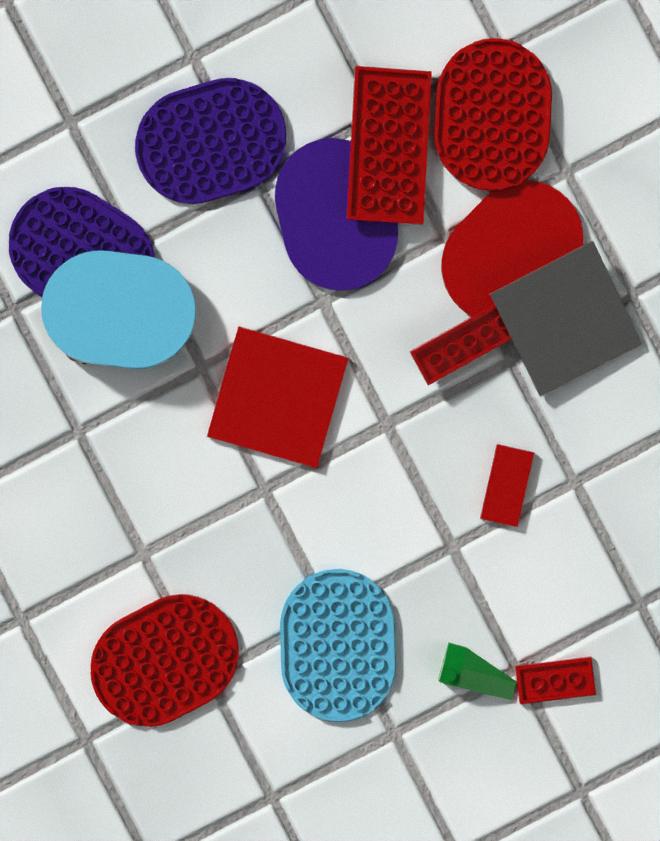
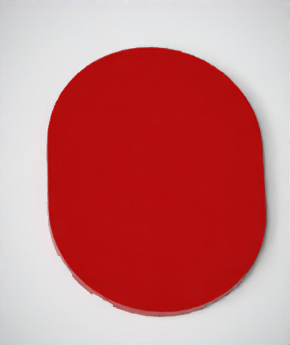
M500 38L482 39L461 48L451 57L442 70L436 96L435 146L444 167L462 184L480 191H504L525 182L537 171L543 162L550 141L552 87L549 75L542 62L533 52L511 40Z
M526 180L511 189L490 192L457 225L445 244L441 259V273L449 296L462 311L470 316L493 305L494 302L490 293L583 246V228L580 217L573 204L565 195L554 187L541 182Z
M188 594L162 597L119 619L102 634L91 657L90 676L93 689L105 709L128 724L150 727L167 724L207 704L226 689L234 676L238 664V638L229 618L212 602Z

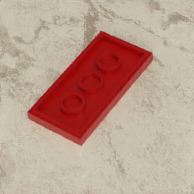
M500 444L496 445L480 519L518 527L535 452Z
M591 656L515 666L520 704L596 695Z

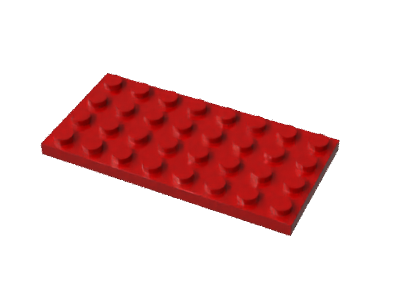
M355 66L346 220L423 225L432 71Z

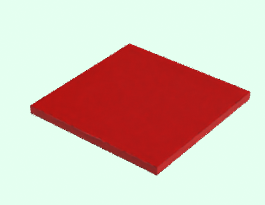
M238 326L207 437L317 468L349 358Z

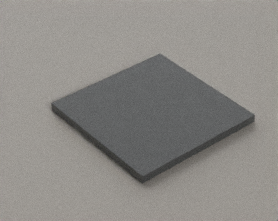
M590 241L490 293L494 305L540 397L642 344L594 241Z

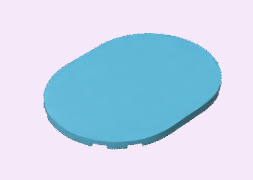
M91 251L69 259L53 273L43 292L41 313L49 337L69 357L88 364L126 369H147L165 361L167 362L178 354L185 343H187L194 328L196 308L189 284L181 273L170 264L160 259L143 255L111 251Z
M323 570L301 581L288 596L280 620L281 671L285 687L294 702L316 718L331 722H347L361 718L382 703L394 681L396 671L395 621L391 604L385 593L374 581L352 570Z

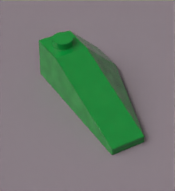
M448 642L438 677L439 682L512 700L517 681L467 647Z

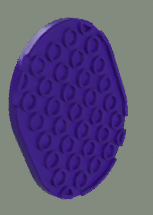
M220 78L172 92L156 101L145 113L139 124L135 138L136 159L143 177L162 196L184 204L207 203L253 189L266 181L277 169L284 155L287 138L286 125L278 104L261 87L252 82L237 78Z
M325 138L302 146L287 159L277 178L275 204L285 248L290 261L305 279L317 286L329 290L347 291L369 284L388 267L398 243V224L346 220L350 141L339 138Z
M55 187L33 196L20 208L9 232V256L11 263L22 282L41 297H43L45 287L53 273L63 263L79 254L91 251H111L155 258L153 245L147 233L134 219L97 195L76 187Z

